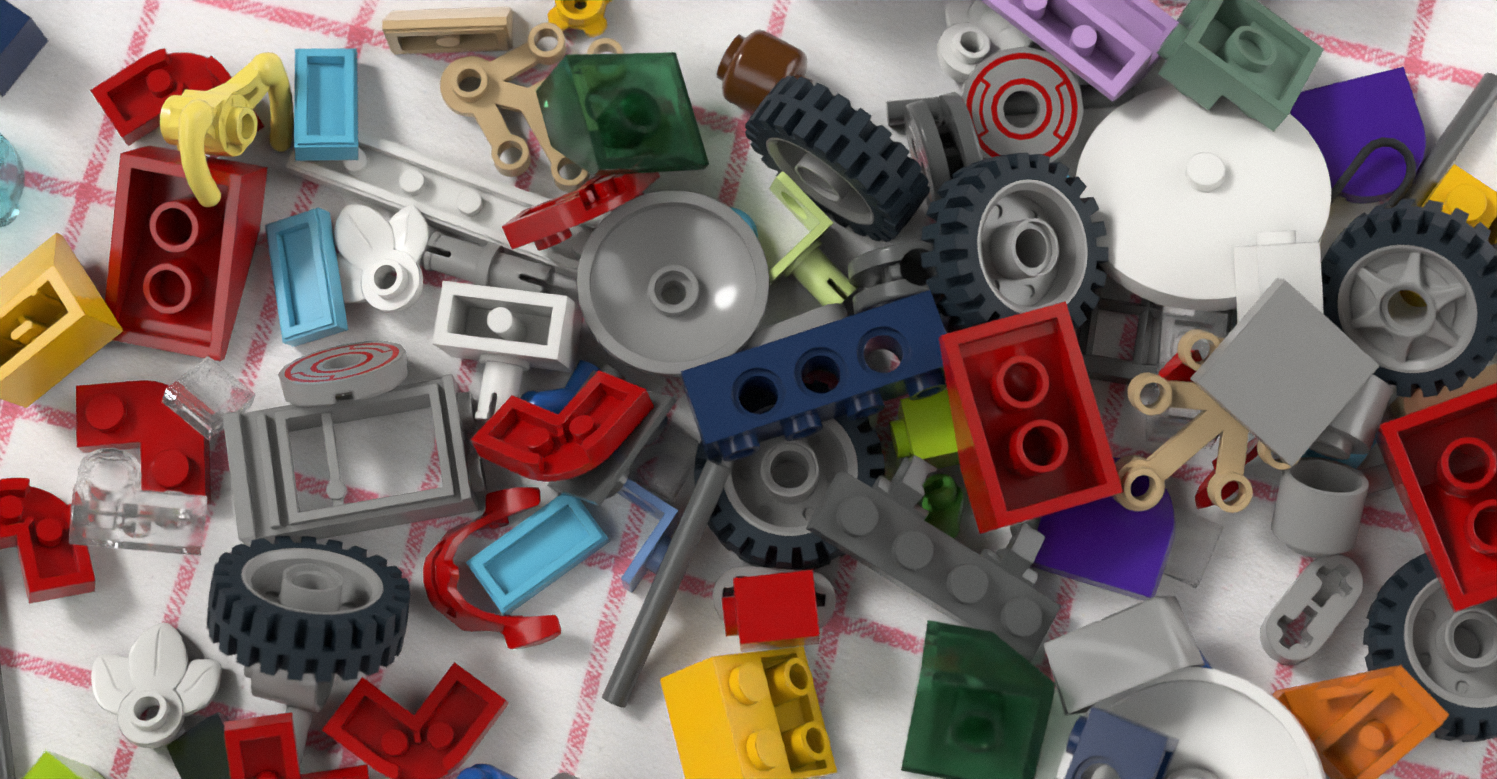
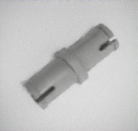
M435 231L427 245L435 247L436 250L449 253L451 256L448 258L425 251L423 259L425 270L437 271L473 282L474 285L551 293L550 290L544 289L543 286L527 282V280L531 278L553 285L555 278L554 266L543 265L506 254L502 245L490 242L483 247L444 235V233Z

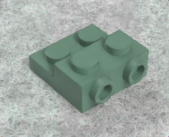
M1190 0L1177 19L1179 23L1164 40L1156 54L1166 60L1158 74L1172 83L1183 95L1191 97L1208 110L1223 95L1236 104L1245 115L1258 120L1274 132L1290 113L1324 49L1257 0Z

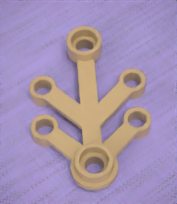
M541 23L536 25L530 31L527 43L490 62L478 56L459 58L449 64L441 76L440 92L445 104L458 115L471 116L476 119L492 148L491 155L496 169L507 177L522 175L530 166L531 156L527 143L521 137L510 134L497 107L523 114L551 163L554 183L560 190L568 193L578 190L588 182L590 171L586 158L581 153L571 149L557 123L622 139L625 142L628 153L635 159L651 154L654 162H657L666 157L673 146L672 124L669 118L660 110L642 108L633 114H627L566 98L600 79L612 80L623 72L625 67L623 49L617 41L611 38H601L594 41L587 50L586 58L529 88L508 83V81L539 63L553 65L564 57L566 53L565 37L563 31L555 24ZM544 37H553L558 41L557 46L551 51H541L536 47L538 41ZM603 52H611L617 57L615 63L607 67L599 66L596 64L595 59ZM477 77L481 80V84L476 90L466 92L459 88L465 78ZM644 123H653L659 128L658 133L648 139L640 137L636 131ZM509 148H516L522 152L520 160L513 164L502 162L500 160L501 154ZM570 163L579 165L582 171L577 178L567 180L559 175L563 166Z
M1201 329L1191 330L1180 339L1177 349L1178 356L1184 365L1197 371L1225 338L1216 337L1214 334ZM1200 339H1206L1209 343L1207 357L1202 361L1194 362L1191 357L1193 344ZM1149 372L1141 373L1134 377L1128 386V399L1134 408L1144 414L1158 415L1167 408L1203 411L1147 459L1137 455H1128L1116 461L1115 466L1123 493L1113 495L1112 498L1132 511H1145L1154 507L1164 494L1165 480L1220 433L1216 474L1208 483V496L1214 505L1226 512L1236 513L1245 509L1251 502L1253 495L1251 483L1244 477L1249 431L1194 382L1167 381ZM1152 382L1157 383L1159 387L1157 400L1152 404L1143 405L1140 398L1143 387ZM1258 440L1257 452L1263 462L1280 470L1292 467L1284 463L1280 458L1273 459L1271 450ZM1147 475L1150 481L1147 492L1138 497L1132 496L1131 484L1133 480L1138 476ZM1229 481H1237L1239 485L1237 496L1231 501L1224 502L1221 498L1223 486Z

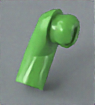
M943 473L930 476L923 484L925 494L923 496L922 508L929 511L924 521L955 539L960 532L964 507L963 492L950 475Z

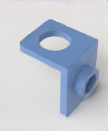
M628 478L624 486L617 493L659 520V523L621 578L623 587L632 593L648 570L657 574L672 540L670 537L677 528L680 518L677 509Z

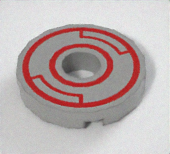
M1025 46L997 51L978 63L963 83L960 94L970 113L984 160L1001 155L1028 152V155L1042 154L1050 157L1049 163H1052L1066 153L1079 134L1084 113L1080 86L1070 69L1049 52ZM1016 91L1030 94L1037 105L1035 119L1031 124L1023 128L1011 125L1006 120L1003 111L1006 99Z
M365 341L343 344L302 356L285 365L278 376L286 402L299 407L324 408L332 407L331 404H337L335 395L352 393L353 400L360 399L362 401L392 390L406 379L408 375V360L406 350L401 344L388 341Z

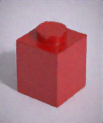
M813 570L733 578L735 596L722 597L726 637L739 636L741 652L819 644L820 632Z

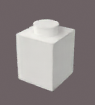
M1296 230L1256 232V245L1234 247L1238 323L1276 278L1286 280L1324 315L1320 242L1296 243Z

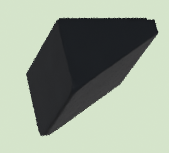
M217 712L205 718L166 746L181 779H231L224 735L225 721H229L227 716Z

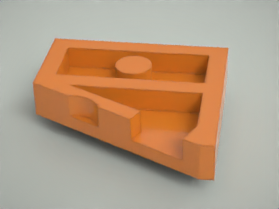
M1401 665L1280 689L1272 694L1297 718L1306 730L1316 748L1323 770L1330 779L1379 778L1440 727L1449 716Z

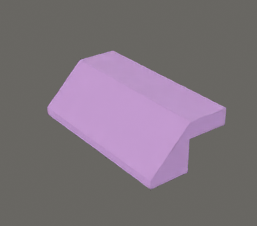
M981 0L1112 102L1143 80L1162 58L1156 52L1173 28L1179 23L1150 0Z

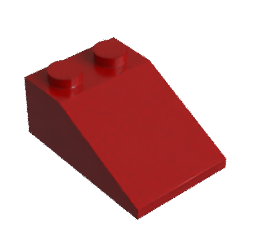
M149 145L120 153L105 303L123 329V332L116 336L113 341L215 361L225 359L261 228L268 167L206 156L211 176L221 193V198L215 206L204 207L199 203L188 185L182 167L180 151Z
M1066 301L951 332L939 337L961 473L980 534L1123 493Z
M1497 383L1380 424L1375 436L1399 499L1454 613L1497 598Z

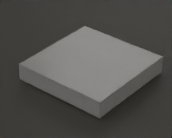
M1276 278L1190 380L1278 458L1293 467L1380 365L1286 280Z

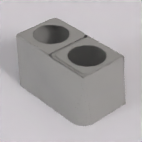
M1156 596L1109 615L1101 619L1102 621H1095L1044 643L1064 715L1086 713L1095 703L1184 667H1202L1205 665L1176 596Z

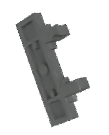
M916 455L912 458L905 457L891 481L883 476H879L872 488L845 471L836 474L806 527L808 531L1019 661H1032L1061 607L1060 604L1032 588L1036 583L1039 573L1029 567L1033 564L1046 536L1025 523H1016L1010 526L1012 537L1006 548L999 549L996 553L990 549H983L980 555L924 521L929 511L917 504L925 494L922 484L929 473L936 472L937 468Z

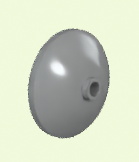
M668 190L636 197L617 207L599 223L590 235L579 261L577 292L585 323L593 337L608 354L627 367L642 373L660 377H682L681 371L736 354L751 340L762 321L767 306L769 273L766 257L758 238L750 226L736 212L723 203L702 194ZM670 288H678L685 293L686 297L681 303L672 305L665 302L662 295Z

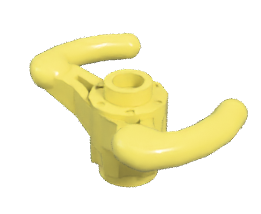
M264 52L256 55L249 64L222 85L208 91L185 89L182 95L168 97L162 106L160 113L161 134L168 144L177 145L188 185L199 203L204 207L215 206L221 198V193L211 176L205 154L228 157L242 155L248 145L253 142L257 133V117L253 109L267 92L270 101L271 117L269 144L278 152L287 151L292 145L294 126L293 97L284 65L280 57L275 53Z

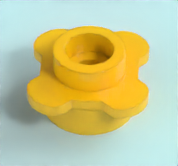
M555 0V7L549 10L547 14L548 22L557 25L562 31L568 28L583 30L587 36L597 37L603 34L607 28L604 14L607 3L612 0ZM578 1H584L587 5L584 9L578 10L575 8V4Z

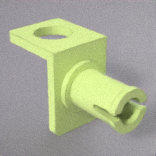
M782 171L774 179L769 189L810 232L768 272L769 287L782 274L786 278L792 274L822 306L835 303L841 304L858 286L851 285L849 279L819 249L822 244L819 239L827 232L833 222Z

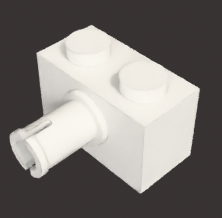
M443 281L432 344L451 357L478 360L485 365L478 409L475 412L474 419L486 423L512 395L519 396L522 372L528 371L530 367L574 373L583 315L581 308L568 296Z

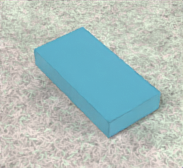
M357 48L295 49V161L359 160Z
M318 207L266 224L265 229L282 342L296 347L347 331L348 325L330 212Z
M562 493L469 559L466 564L505 616L512 613L608 544L609 539L580 499Z

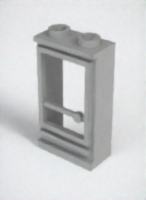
M452 374L443 375V378L400 385L386 393L362 401L360 399L353 400L352 394L335 397L337 404H331L332 407L307 408L286 405L241 414L238 411L222 414L238 539L249 547L252 540L265 538L271 544H274L275 536H290L294 543H301L302 536L316 537V540L476 512L479 511L476 492L487 490L482 458L479 457L478 453L470 454L467 438L468 430L477 429V420L474 419L475 407L470 391L461 393ZM431 407L443 487L344 504L347 487L341 482L333 424ZM323 426L330 483L327 485L326 492L333 500L334 506L300 512L289 432Z

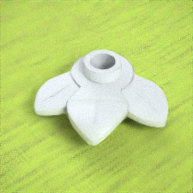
M950 0L945 8V18L948 27L943 31L938 40L937 56L943 72L951 79L964 83L978 63L1000 50L1023 46L1030 48L1034 41L981 0ZM962 46L971 49L975 53L965 50Z
M354 204L343 208L335 225V244L340 252L336 255L344 304L353 305L368 302L379 311L397 313L410 308L418 301L423 290V274L419 263L429 247L427 243L430 239V232L425 218L414 205L402 208L389 222L380 213L368 206ZM392 271H396L397 279L395 284L388 289H383V283L387 275Z
M166 622L159 623L144 631L131 646L128 658L112 654H100L95 659L91 672L92 692L98 705L105 711L117 716L118 726L129 742L143 748H158L173 741L179 734L185 717L207 707L218 692L221 680L220 662L211 659H198L189 662L183 638L173 626ZM153 706H160L159 712L154 718L146 721L140 720V716L145 710Z

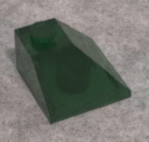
M676 52L565 55L536 90L551 147L593 176L704 170L709 165Z
M927 620L901 771L943 779H1035L1054 698L1055 682L992 631Z

